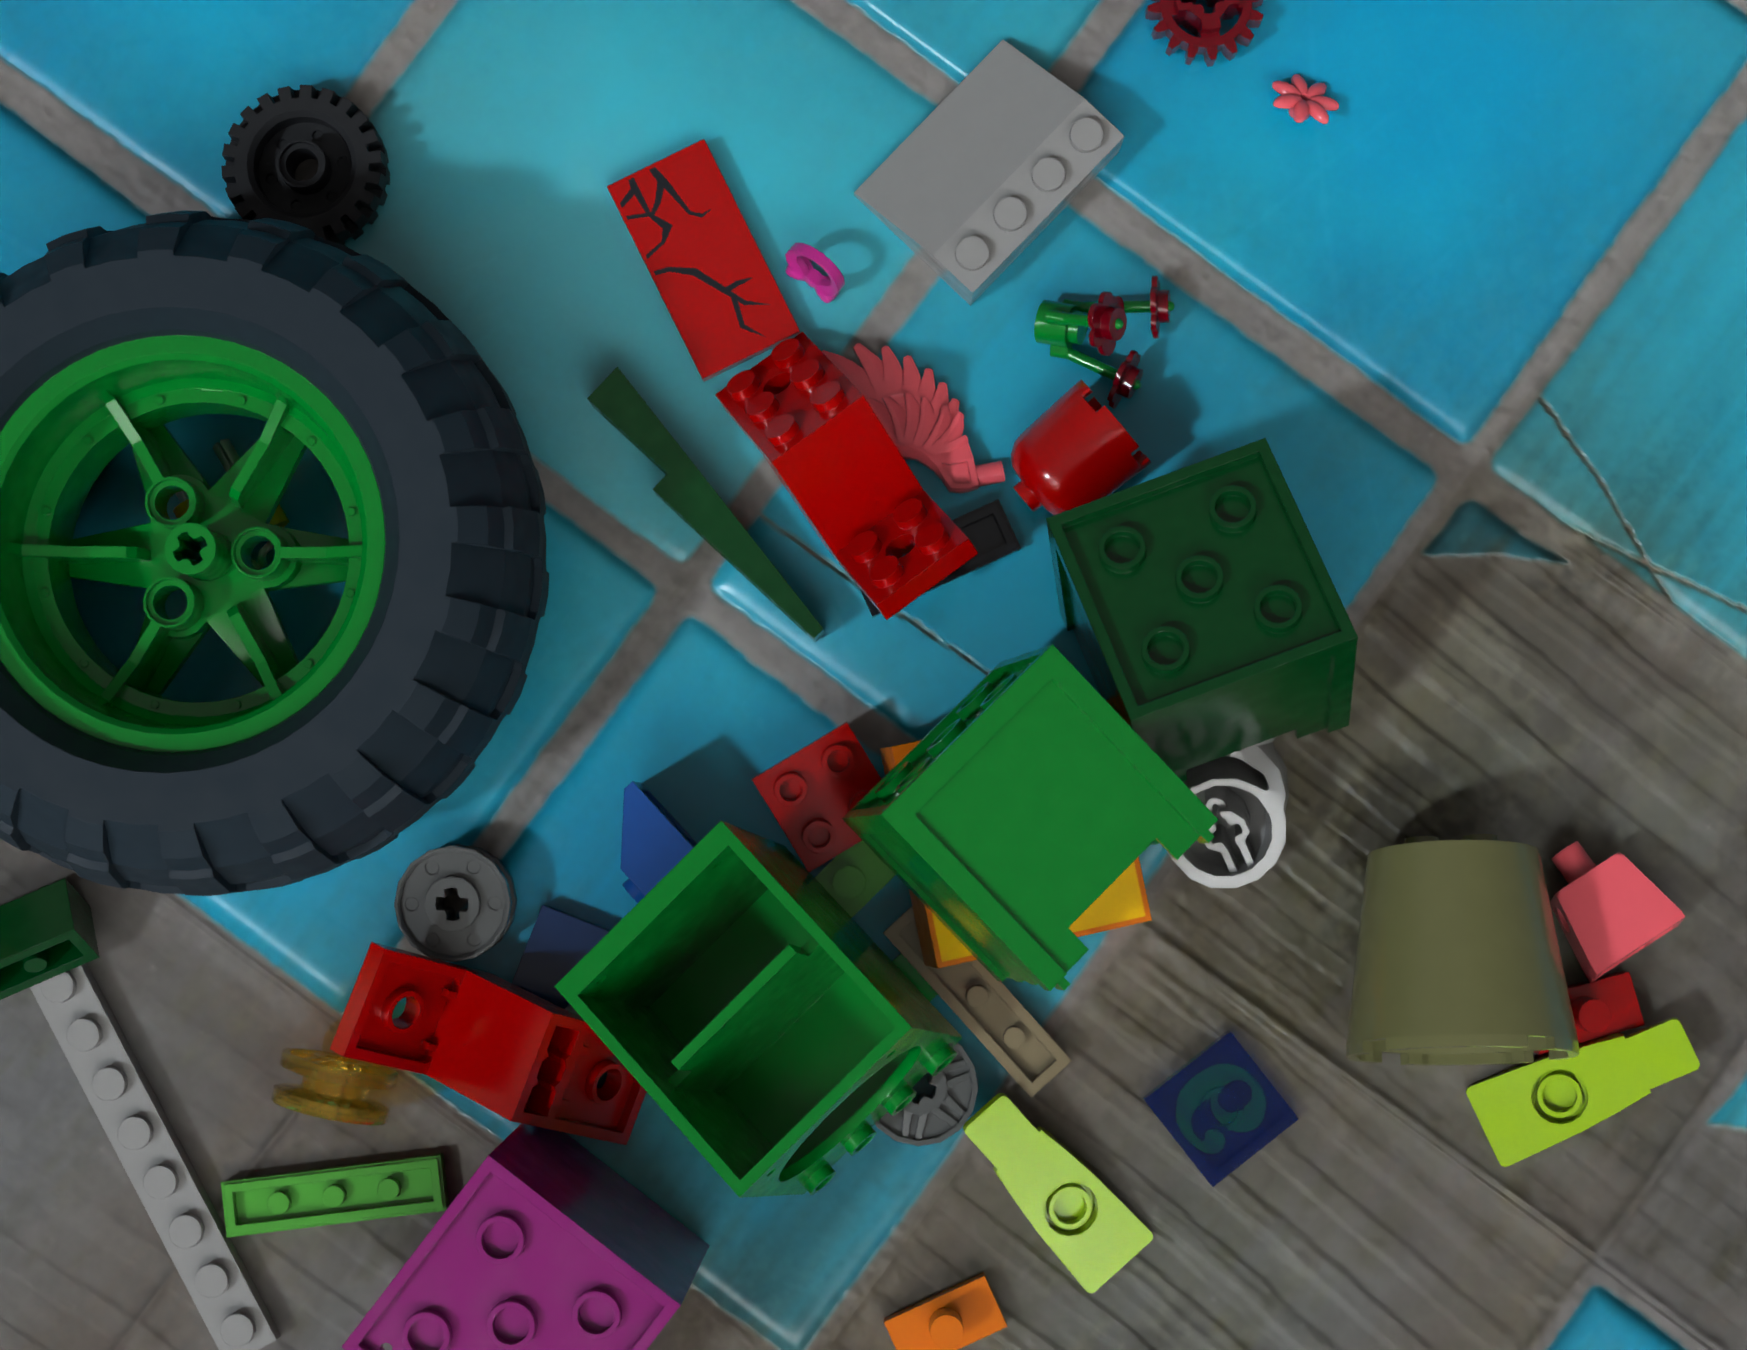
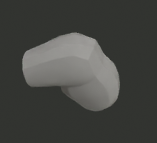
M1276 737L1186 770L1187 780L1183 781V783L1218 818V821L1209 829L1215 836L1209 843H1199L1196 840L1178 860H1175L1169 853L1174 863L1191 880L1210 888H1238L1259 880L1277 863L1286 843V807L1289 789L1287 768L1273 744Z

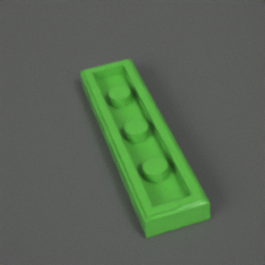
M443 1153L229 1179L221 1182L227 1238L446 1211L449 1207Z

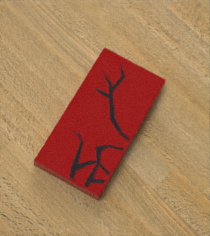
M704 139L607 186L703 382L776 347L786 339L794 338L800 333Z

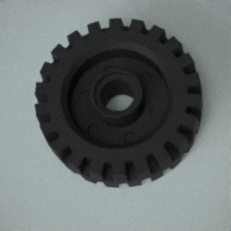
M300 85V90H293L290 86L278 88L279 95L271 97L268 93L257 98L260 105L254 109L247 106L240 113L243 121L240 125L233 123L228 132L231 142L230 144H224L222 156L226 160V165L221 166L222 178L227 184L225 190L229 200L242 219L272 218L288 221L311 229L316 235L346 246L345 240L350 237L356 240L364 234L362 228L367 223L371 225L379 216L376 212L378 206H384L387 198L385 188L386 185H390V171L387 166L389 159L380 135L368 117L353 102L344 96H338L332 90L322 87V90L319 91L312 85ZM307 159L318 160V170L312 178L305 181L295 179L296 168L301 162Z

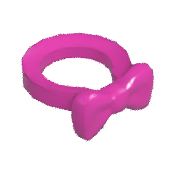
M795 243L785 254L788 263L785 270L786 274L796 280L805 281L810 287L815 289L816 294L823 302L830 303L845 285L844 277L837 266L814 247L805 243ZM812 261L817 263L828 276H824L814 269Z

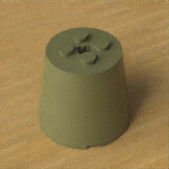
M1471 834L1463 836L1462 840H1439L1438 837L1434 836L1405 838L1404 844L1387 846L1368 853L1346 1041L1347 1059L1365 1063H1382V1053L1400 1054L1401 1065L1466 1066L1534 1063L1533 1051L1549 1050V1060H1562L1579 1055V1041L1540 851L1537 847L1519 842L1497 840V835Z

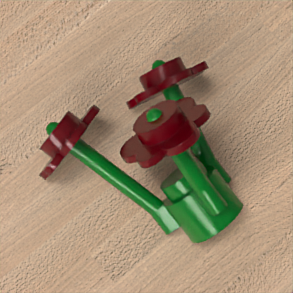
M1152 276L1150 300L1123 301L1121 297L1113 296L1111 292L1103 291L1100 294L1098 301L1082 302L1064 299L1063 302L1044 300L1036 314L1034 337L1037 343L1050 345L1051 357L1068 359L1113 380V386L1107 400L1109 401V407L1115 409L1122 396L1130 399L1135 391L1141 387L1140 381L1143 369L1138 367L1141 355L1137 351L1131 350L1126 361L1122 362L1119 369H1116L1073 349L1072 345H1081L1086 337L1087 329L1090 327V345L1097 347L1101 355L1110 356L1115 349L1116 341L1120 340L1125 333L1127 325L1126 313H1151L1153 339H1159L1160 323L1170 322V313L1174 310L1175 305L1170 301V290H1160L1158 276Z

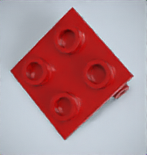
M847 721L752 778V781L808 872L862 841L842 818L881 780Z

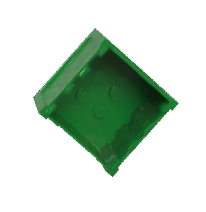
M1053 644L1000 662L842 818L997 981L1003 982L1006 978L1014 979L1016 982L1026 981L1032 985L1039 984L1047 991H1051L1054 987L1064 991L1070 985L1064 978L1067 972L1089 950L1069 929L1071 924L1149 845L1160 843L1175 860H1178L1196 840L1199 843H1209L1215 837L1209 829L1218 821V818Z

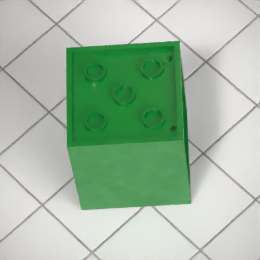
M722 820L554 986L739 1198L802 1195L807 1191L810 1195H814L819 1192L836 1175V1171L832 1166L847 1151L851 1156L861 1151L877 1133L872 1127L887 1112L894 1116L914 1099L917 1092L912 1087L927 1072L931 1076H935L951 1063L957 1055L953 1047L963 1038L784 845Z

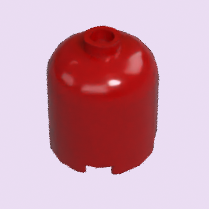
M1082 380L1070 388L1014 442L1011 452L1012 467L1021 481L1013 488L1033 512L1043 506L1051 514L1056 515L1111 495L1151 463L1149 458L1140 450L1133 456L1131 455L1139 445L1105 405L1102 406L1095 397L1088 402L1085 400L1092 391Z

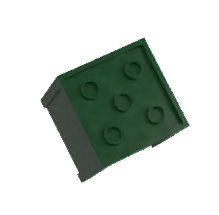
M1266 438L1046 518L1060 614L1067 631L1073 630L1100 695L1182 781L1187 780L1186 770L1293 730H1295V736L1298 739L1325 728L1330 733L1349 726L1358 636Z

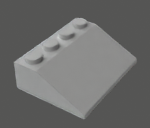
M1003 39L854 192V196L971 306L1119 153L1125 136L1084 97Z

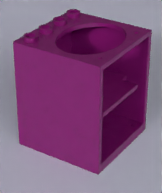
M521 1123L483 1161L348 1337L342 1348L344 1350H384L383 1343H389L392 1346V1350H647L681 1306L710 1245L565 1132Z

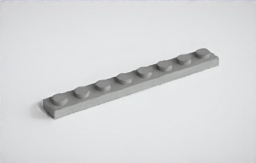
M87 963L30 987L218 1349L259 1350L281 1337V1334L231 1238L226 1237V1229Z

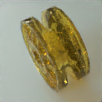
M286 1048L282 1050L279 1064L283 1068L303 1077L301 1083H279L274 1085L271 1100L275 1104L302 1114L350 1124L376 1126L384 1125L388 1122L390 1108L380 1101L368 1097L369 1090H391L395 1088L399 1073L394 1069L326 1051L304 1048Z

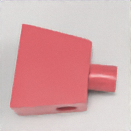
M1576 841L1558 852L1551 859L1569 884L1554 894L1550 904L1590 983L1678 927L1686 917L1651 880L1620 852L1596 866L1581 844Z

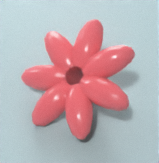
M1299 74L1292 76L1291 84L1279 80L1272 83V88L1281 94V96L1274 100L1273 106L1289 109V115L1297 123L1307 120L1310 115L1318 122L1327 124L1329 121L1327 111H1336L1339 108V103L1336 100L1323 96L1327 89L1325 83H1315L1308 88L1305 79Z

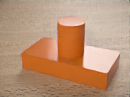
M984 1272L884 1318V1324L896 1350H958L1008 1327Z

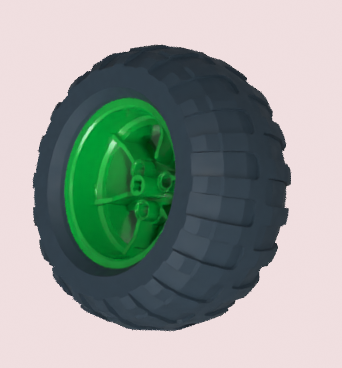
M183 210L146 216V223L133 225L115 231H106L101 226L87 228L63 235L46 243L48 252L44 257L24 265L9 276L5 273H0V838L22 851L37 853L59 866L75 871L79 877L98 884L117 888L141 889L162 894H185L192 896H212L283 887L326 873L347 862L361 859L380 850L398 838L401 831L419 820L437 802L450 796L465 781L476 767L474 762L491 741L506 714L510 715L528 676L525 674L535 644L540 617L545 615L549 591V573L546 571V532L544 523L546 505L538 470L534 466L526 437L516 418V412L508 394L467 337L433 302L413 288L398 273L369 255H361L346 246L316 235L311 229L288 221L272 218L257 220L225 219L213 217L206 211ZM204 414L241 415L267 422L260 438L212 487H210L165 426L166 423L181 418ZM131 443L146 493L145 508L151 523L73 539L83 503L93 484L116 454ZM307 447L320 461L339 495L345 513L349 539L269 524ZM185 491L188 495L189 507L181 518L171 520L167 513V503L175 493ZM269 540L275 549L274 560L265 569L256 570L251 560L252 551L260 542ZM71 578L146 589L143 597V609L146 616L134 650L120 670L108 660L90 636L74 598ZM345 582L344 592L338 609L329 627L315 647L299 662L269 592ZM176 590H183L187 597L186 610L180 617L170 619L165 611L167 597ZM211 627L263 686L256 691L236 698L214 702H180L162 696Z

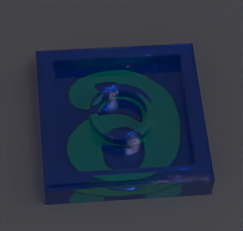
M1229 1030L1143 1097V1100L1212 1187L1299 1119Z

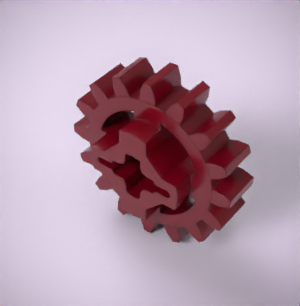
M1152 0L1156 3L1148 5L1145 12L1146 19L1159 20L1158 24L1153 28L1152 38L1155 40L1166 36L1170 40L1165 52L1168 56L1174 54L1180 48L1186 51L1185 64L1191 65L1196 54L1204 56L1207 67H1211L1214 65L1217 53L1220 51L1229 61L1234 59L1237 53L1236 42L1246 47L1249 46L1254 37L1249 28H1259L1263 19V14L1254 10V8L1261 6L1263 0H1205L1208 7H1214L1212 13H1204L1203 6L1196 4L1197 0ZM1234 15H1239V19L1233 28L1220 36L1222 21L1231 20ZM1179 25H1182L1183 27H1185L1187 30H1189V31H1190L1192 34H1194L1195 36H1192V35L1186 33L1185 31H1183V30L1179 27Z

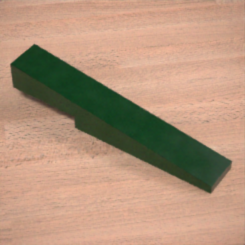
M616 367L587 399L595 410L666 474L653 488L655 494L805 634L816 642L824 634L823 627L620 369Z

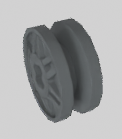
M455 844L429 850L410 863L398 882L394 907L398 926L411 946L428 957L448 962H457L475 958L503 939L514 921L517 896L513 878L500 859L481 847ZM453 888H457V894L460 898L468 899V908L460 910L459 917L455 916L453 907L445 906L444 903L445 897L454 894Z
M959 1043L953 1047L957 1055L951 1063L937 1075H930L928 1077V1083L934 1085L931 1094L921 1093L917 1100L913 1099L903 1110L894 1116L887 1112L875 1124L878 1129L897 1142L923 1146L940 1143L963 1127L974 1110L978 1084L975 1067Z

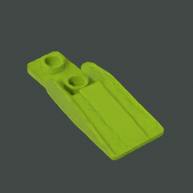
M1672 1017L1626 1037L1622 1033H1615L1579 1043V1055L1573 1058L1549 1060V1053L1535 1058L1534 1063H1522L1469 1085L1466 1094L1499 1164L1507 1167L1611 1117L1650 1094V1089L1696 1071L1700 1067V1062L1680 1020Z
M1004 1093L995 1095L963 1125L965 1134L994 1165L992 1167L1029 1222L1086 1292L1095 1293L1153 1240L1152 1232L1071 1150L1043 1127L1038 1126L1036 1129Z

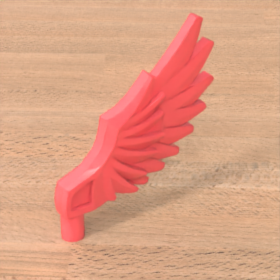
M861 343L855 344L853 350L862 367L841 355L825 350L822 351L864 395L902 457L918 461L932 470L943 482L949 493H966L977 490L980 486L1005 482L1002 461L975 465L968 437L963 435L964 414L959 412L960 401L952 398L949 402L947 383L939 382L936 389L933 369L926 368L921 379L912 356L907 355L903 357L902 369L899 360L889 346L881 348V360Z

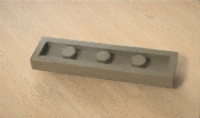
M912 906L883 932L1031 1098L1072 1061L1001 981H997L978 960L939 969L925 966Z

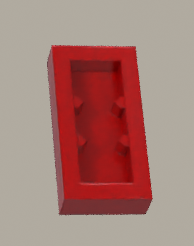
M1620 971L1602 976L1592 983L1588 980L1567 986L1579 1043L1645 1025L1629 971ZM1549 1050L1533 1052L1536 1054H1543L1549 1052Z

